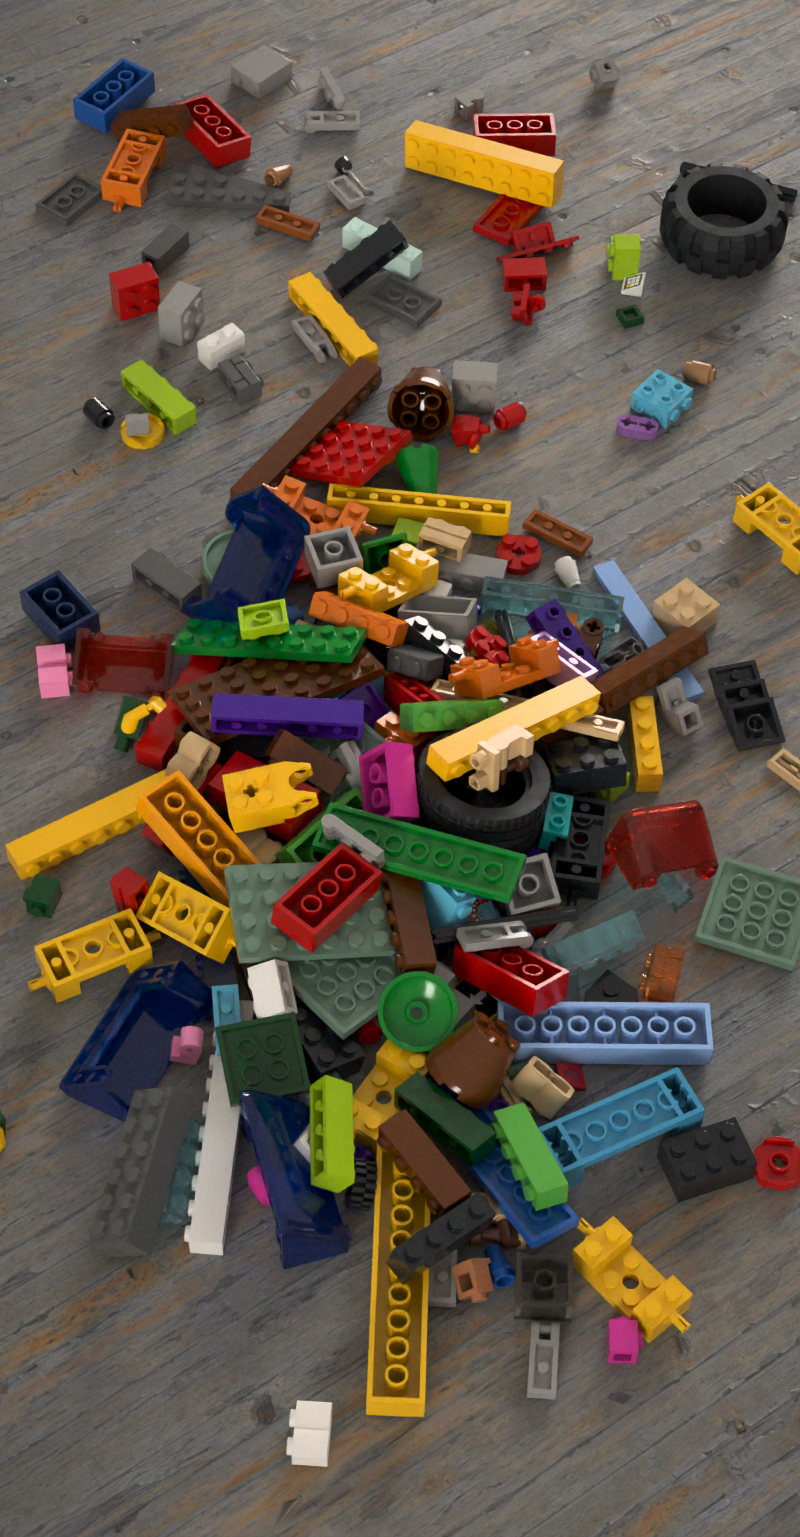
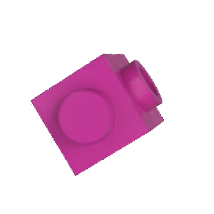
M624 1316L609 1319L607 1327V1363L636 1364L639 1353L638 1348H643V1331H638V1320H631Z

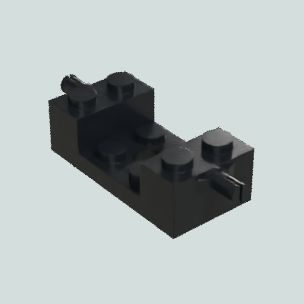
M586 794L581 796L571 795L574 798L568 837H556L551 863L559 894L567 896L566 906H571V902H573L572 905L576 906V908L578 898L598 900L611 805L610 800L595 799L587 794V797H585ZM581 837L584 838L587 842L584 844H578L574 841V839Z

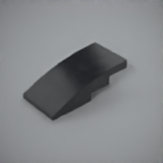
M755 660L709 669L708 673L719 707L738 751L785 742L773 697H769L765 680L760 678Z

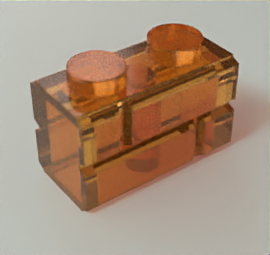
M656 943L654 944L653 952H647L644 967L649 969L647 974L642 973L639 985L640 989H644L642 996L644 1000L659 1003L674 1002L685 953L683 949L669 948L666 945Z

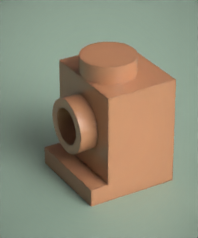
M473 1258L451 1267L459 1300L471 1299L472 1303L488 1300L487 1294L494 1291L488 1264L491 1263L490 1258Z

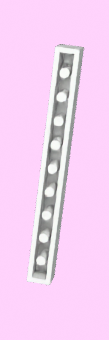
M239 1000L241 1022L254 1020V1001ZM215 1031L213 1032L212 1047H216ZM215 1051V1055L211 1054L209 1060V1070L213 1071L212 1078H207L206 1094H209V1101H204L202 1118H206L205 1126H200L199 1142H203L202 1150L196 1151L195 1166L199 1167L198 1175H193L192 1191H195V1199L189 1201L188 1216L192 1217L191 1225H186L184 1241L189 1242L190 1253L223 1255L243 1105L230 1108L221 1057L217 1056Z

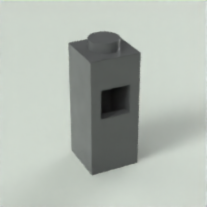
M171 223L141 251L142 263L150 262L155 273L160 275L189 248L188 231Z

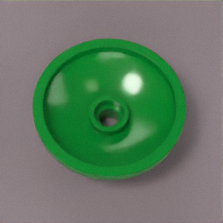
M423 971L404 973L393 979L383 990L377 1009L378 1021L384 1035L397 1047L411 1052L429 1051L452 1034L458 1018L456 997L449 985L434 974ZM418 1007L421 1009L422 1014L420 1017L412 1015L413 1008Z

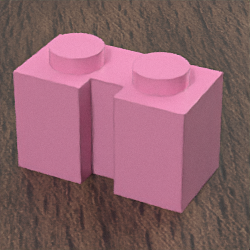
M65 644L37 646L36 655L41 699L70 696L69 686H74L73 672H68V667H72L71 653H66Z

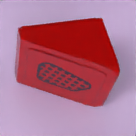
M556 1062L555 1074L565 1079L573 1087L574 1092L586 1091L581 1065Z

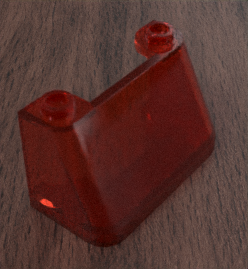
M77 628L72 685L78 688V692L91 694L93 690L150 694V697L159 696L164 698V695L168 694L171 685L175 654H173L175 637L173 634L161 633V638L157 640L154 635L146 638L104 635L103 632H98L97 636L96 633H90L88 628Z
M697 800L629 810L619 818L604 843L633 890L653 887L656 885L661 873L695 868L694 873L698 878L709 879L716 874L719 866L704 808Z

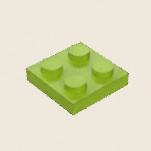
M285 598L237 607L242 640H255L262 636L280 635L290 631Z

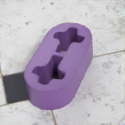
M625 414L617 420V432L622 436L653 440L658 435L659 424L653 419Z

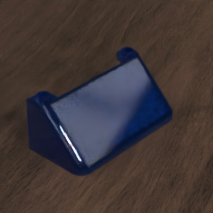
M263 485L230 498L225 509V516L235 526V530L204 599L198 596L188 597L180 611L191 619L236 622L239 621L237 607L283 599L304 549V536L310 535L309 522Z
M182 960L137 968L128 977L59 1084L60 1090L77 1101L125 1122L134 1091L156 1088L172 1063L169 1059L171 1041L174 1035L180 1036L183 1027L195 1026L197 1022L209 1021L214 1017L212 990Z
M246 1089L239 1091L241 1129L247 1143L252 1142L275 1219L276 1241L282 1254L280 1255L283 1270L348 1253V1242L352 1241L351 1232L348 1224L343 1225L333 1192L311 1185V1164L294 1146L310 1123V1106H305L303 1101L257 1090Z

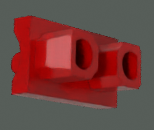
M530 283L524 284L523 291L513 292L515 306L510 309L513 321L523 320L525 326L532 325L533 313L542 311L546 307L544 297L540 294H531Z

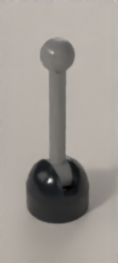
M346 156L340 157L334 165L336 170L342 175L348 174L361 189V193L368 195L369 189L364 187L351 172V161Z

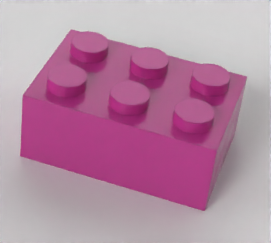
M386 741L358 756L363 811L406 823L418 819L420 807L417 798L415 757L412 744Z

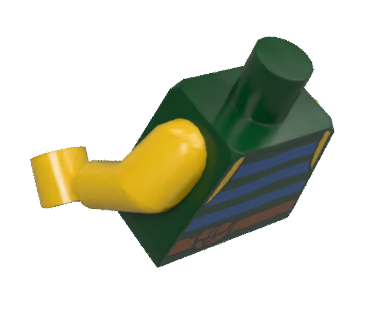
M123 696L113 733L118 735L114 749L128 753L132 739L138 740L144 717L150 714V710L159 714L166 708V702L159 696H152L147 702Z

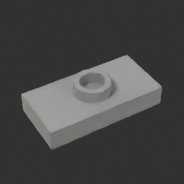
M345 175L327 182L329 190L348 210L366 204V197Z

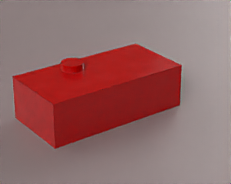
M208 94L174 104L187 105L194 122L185 137L216 168L250 157L252 137Z
M553 113L473 114L472 136L545 156H555L556 129Z
M236 751L208 783L211 803L228 811L222 775L261 767L266 764ZM303 782L294 789L316 792L319 804L297 817L285 819L284 823L263 827L264 830L289 842L321 812L320 790ZM305 799L302 802H309L312 799Z
M341 842L274 904L271 923L310 953H313L379 890L382 871Z
M461 944L456 945L454 948L452 973L532 1017L566 998L570 971L527 949H522L520 946H511L500 949L465 952Z

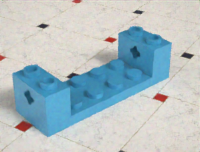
M676 1067L543 1125L538 1129L569 1184L568 1189L582 1184L584 1168L667 1131H671L673 1136L701 1128L705 1109L679 1067Z

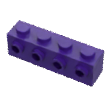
M556 598L533 610L525 618L535 635L543 631L547 632L598 670L596 679L604 675L602 667L596 663L591 655L590 648L584 644L579 636L578 629L570 622L564 607L558 603Z

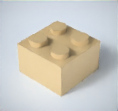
M686 577L654 600L652 617L670 635L685 626L704 632L717 623L720 604Z

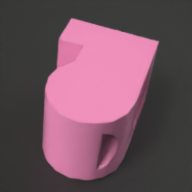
M196 1026L183 1027L180 1036L174 1035L172 1038L169 1061L196 1065L202 1053L204 1031Z

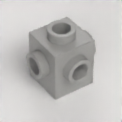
M612 57L596 59L589 70L590 80L594 82L597 92L615 87L620 79L618 66L614 63Z

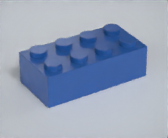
M121 58L73 99L75 119L104 133H108L111 130L110 125L119 111L136 109L155 92L154 72L125 58Z

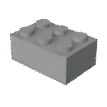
M419 594L402 603L398 610V619L404 621L416 616L423 617L437 631L445 634L447 639L463 640L465 643V638L477 626V598Z

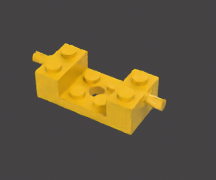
M769 482L746 497L742 494L738 495L735 499L736 507L733 522L748 535L757 529L762 531L783 549L781 562L796 575L800 574V507ZM779 521H787L789 524H782Z
M401 544L389 550V566L370 575L355 566L338 575V596L343 600L348 599L372 608L376 612H384L437 586L439 561L432 558L437 556V550L430 547L425 551H420L411 544Z
M160 871L158 872L135 917L199 953L224 964L232 947H236L230 908ZM188 909L187 917L182 920L183 911Z
M126 909L35 946L36 960L41 970V977L27 981L31 992L46 986L52 992L56 1002H62L81 994L80 982L124 964L129 974L152 965L153 956L150 943L162 939L161 934L157 929L144 934L132 909ZM91 946H97L100 948V950L94 954L88 953L86 951Z
M389 1039L385 1041L376 1053V1065L353 1094L354 1143L357 1144L360 1141L363 1147L369 1146L372 1153L377 1156L378 1126L401 1112L394 1107L395 1088L416 1072L421 1073L426 1078L433 1079L425 1064V1059L428 1055L423 1052L403 1050L394 1045ZM381 1095H386L391 1101L387 1104H380L376 1099Z
M614 1216L595 1229L584 1218L579 1220L577 1228L586 1237L583 1242L573 1249L571 1265L622 1316L628 1317L631 1320H638V1331H643V1338L648 1343L652 1342L672 1323L682 1334L685 1333L691 1324L681 1315L690 1308L693 1294L674 1275L666 1280L631 1245L633 1234ZM627 1278H631L637 1282L638 1286L635 1289H628L622 1282Z

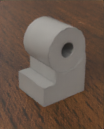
M471 89L455 97L454 111L466 121L473 118V113L481 112L484 108V92L480 89Z

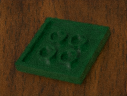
M295 1012L215 1027L230 1108L310 1092V1082Z

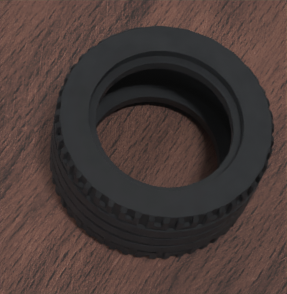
M455 730L444 732L429 741L420 752L415 768L417 798L420 810L419 818L410 822V824L513 852L528 854L539 839L552 789L551 774L543 758L533 749V754L528 756V768L519 772L515 770L509 772L506 783L503 786L500 785L499 789L495 791V793L508 800L511 804L510 806L503 808H481L464 803L447 791L453 787L470 786L469 776L475 774L476 769H472L458 778L444 782L426 764L429 745L440 741L442 736Z

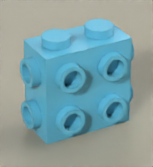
M657 369L632 392L630 408L646 418L657 421L660 426L667 428L672 422L675 423L684 410H688L693 403V388Z
M421 880L420 884L430 930L466 923L476 900L474 894Z

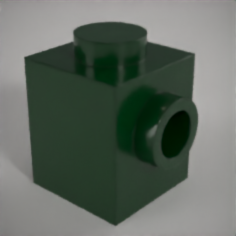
M36 874L30 887H26L23 894L27 913L35 917L51 919L62 895L60 880Z

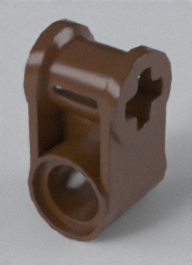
M589 618L583 623L579 636L584 644L588 645L591 655L596 661L603 641L604 624L597 618Z

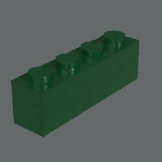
M416 1072L395 1088L394 1107L399 1111L406 1109L424 1131L469 1167L473 1168L495 1151L496 1132L493 1128L475 1117L471 1110L461 1106L450 1094L443 1092L431 1079Z

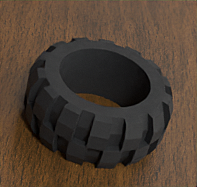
M723 163L708 164L707 168L701 169L697 166L686 171L667 190L666 197L662 202L659 230L662 241L668 249L670 256L678 264L685 263L689 271L701 275L702 272L711 274L712 278L727 279V276L736 275L737 278L751 276L755 269L763 270L781 251L785 241L789 211L782 192L777 185H771L770 178L759 171L757 173L750 172L748 167L734 164V167L723 166ZM710 214H724L739 218L749 225L736 228L719 227L709 224L698 217Z

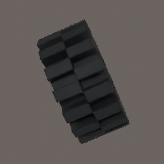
M354 1158L355 1183L346 1188L345 1205L346 1208L369 1211L373 1205L375 1189L377 1187V1162Z

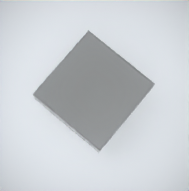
M148 414L126 415L127 436L150 435Z

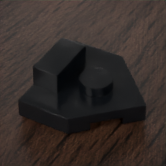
M608 969L585 992L584 997L585 1002H639L637 989Z

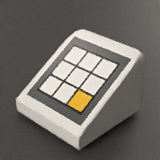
M646 272L624 277L621 294L642 297Z

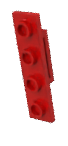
M550 221L510 232L515 252L496 257V260L498 262L503 259H513L520 255H523V258L536 256L535 251L542 250L544 254L555 251L554 246L561 245L562 249L574 246L573 241L580 240L579 235L555 242Z

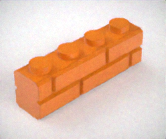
M328 591L314 593L308 612L310 616L338 627L354 626L356 628H366L367 638L389 647L402 646L409 627L408 622L382 612H376L372 608L351 600H343L340 596H335V594Z

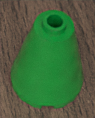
M421 444V448H414V445L401 449L396 454L395 463L407 491L437 494L440 461L438 449L428 444Z

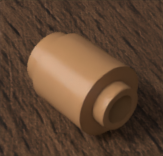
M698 360L687 361L683 377L688 378V381L709 385L710 382L715 381L717 369H714V364Z

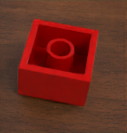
M150 262L109 273L112 306L121 321L158 311V306L160 305L159 280Z

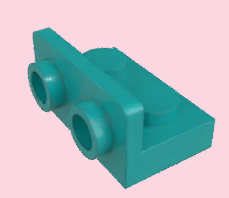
M556 792L550 793L546 815L540 832L538 849L548 850L550 842H555L556 837H568L573 796Z

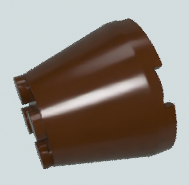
M414 367L390 394L387 406L390 422L396 428L411 430L412 439L414 440L434 439L435 436L448 429L452 423L455 406L443 372L431 367Z
M478 1012L472 1019L434 1046L426 1057L425 1064L429 1073L439 1085L445 1083L450 1090L458 1094L457 1100L470 1107L484 1110L496 1100L516 1052L520 1048V1043L508 1032L510 1027L500 1019L493 1021L485 1014Z

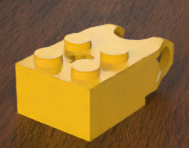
M284 761L222 775L229 819L235 834L284 823L285 819L297 817L317 806L319 802L316 792L294 789L298 784L313 775L311 764ZM299 770H306L304 773H295ZM305 799H312L309 802H302Z

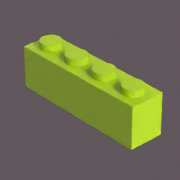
M141 359L121 371L122 387L150 413L158 416L172 433L177 435L197 423V409L195 405L185 399L178 389H174L166 378L156 373L151 365H147Z
M324 1075L310 1085L311 1185L339 1193L355 1183L354 1097L352 1083L328 1075Z

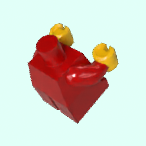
M455 415L451 428V434L456 447L468 444L470 453H479L480 446L476 443L481 441L483 434H490L491 431L490 425H483L481 418L471 415Z

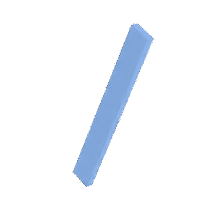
M614 560L593 567V574L637 639L645 641V650L666 638ZM687 667L666 679V681L675 677L681 679L687 701L691 702L704 695L703 689Z

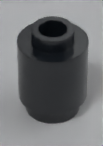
M92 398L86 401L83 413L98 428L107 429L114 423L115 416L113 411L99 398Z

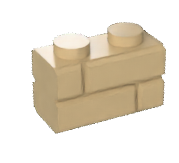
M428 517L419 533L418 549L425 551L433 547L437 550V555L462 563L471 546L472 531L464 526L449 524L443 519Z

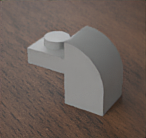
M675 677L656 687L661 702L657 706L663 721L672 731L685 736L703 726L698 704L687 701L680 678Z

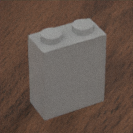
M262 45L231 65L232 82L258 99L266 96L292 78V61L266 45Z

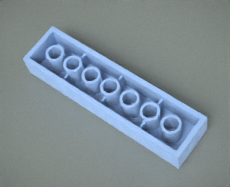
M498 1001L496 1020L504 1021L510 1027L508 1031L510 1035L520 1043V1048L517 1050L512 1063L526 1062L533 1056H536L542 1061H547V1064L565 1062L571 1064L710 1065L713 1053L710 1003L558 1002L532 1017L504 1001Z

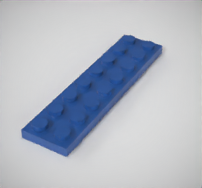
M436 1081L434 1082L438 1088L450 1094L461 1106L471 1110L474 1116L484 1124L490 1125L493 1123V1115L488 1109L482 1110L470 1107L457 1100L458 1094L450 1090L445 1083L439 1085ZM498 1139L495 1141V1151L473 1168L459 1159L532 1249L579 1226V1217L566 1202L542 1210H535L531 1201L528 1202L525 1199L520 1180L517 1181L514 1178L509 1159L505 1160L503 1157L501 1144Z

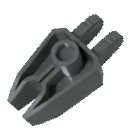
M629 636L597 661V664L611 666L603 673L606 674L643 652V647L646 643L644 640L637 641L636 638Z

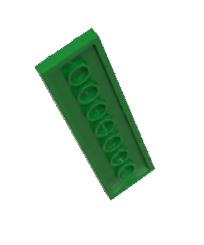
M189 619L171 647L173 654L352 663L367 638L366 628H356L354 626L334 627L332 625L289 624L290 631L280 635L272 634L255 640H242L239 621Z
M332 802L329 803L325 815H335L384 850L386 863L381 869L507 904L511 903L527 860L525 854ZM321 823L312 843V848L315 851L329 854L339 845V841L336 839H326Z

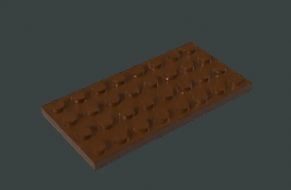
M362 644L352 663L247 658L240 663L224 667L210 675H205L187 684L179 685L169 690L168 694L172 703L195 732L216 745L240 734L211 733L213 693L329 699L383 677L386 674L384 666Z

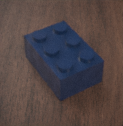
M59 570L19 592L22 610L53 645L65 644V650L67 651L101 631L99 613Z

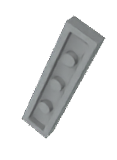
M431 1212L430 1224L439 1219L440 1216L438 1214L434 1215ZM457 1249L429 1268L428 1306L456 1307V1285L451 1267L457 1265Z

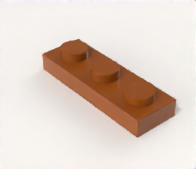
M264 205L255 217L256 224L310 242L320 230L319 222L268 205Z
M534 509L523 522L524 530L580 558L593 544V537L537 509Z

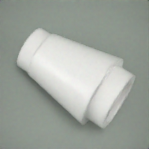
M570 556L558 559L554 564L556 574L570 592L580 589L582 585L576 561Z

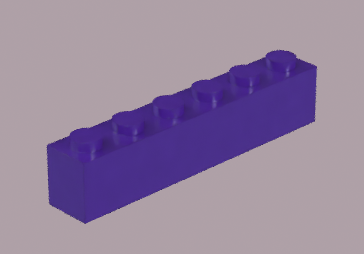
M213 693L211 733L275 736L279 729H283L296 737L362 740L364 701Z

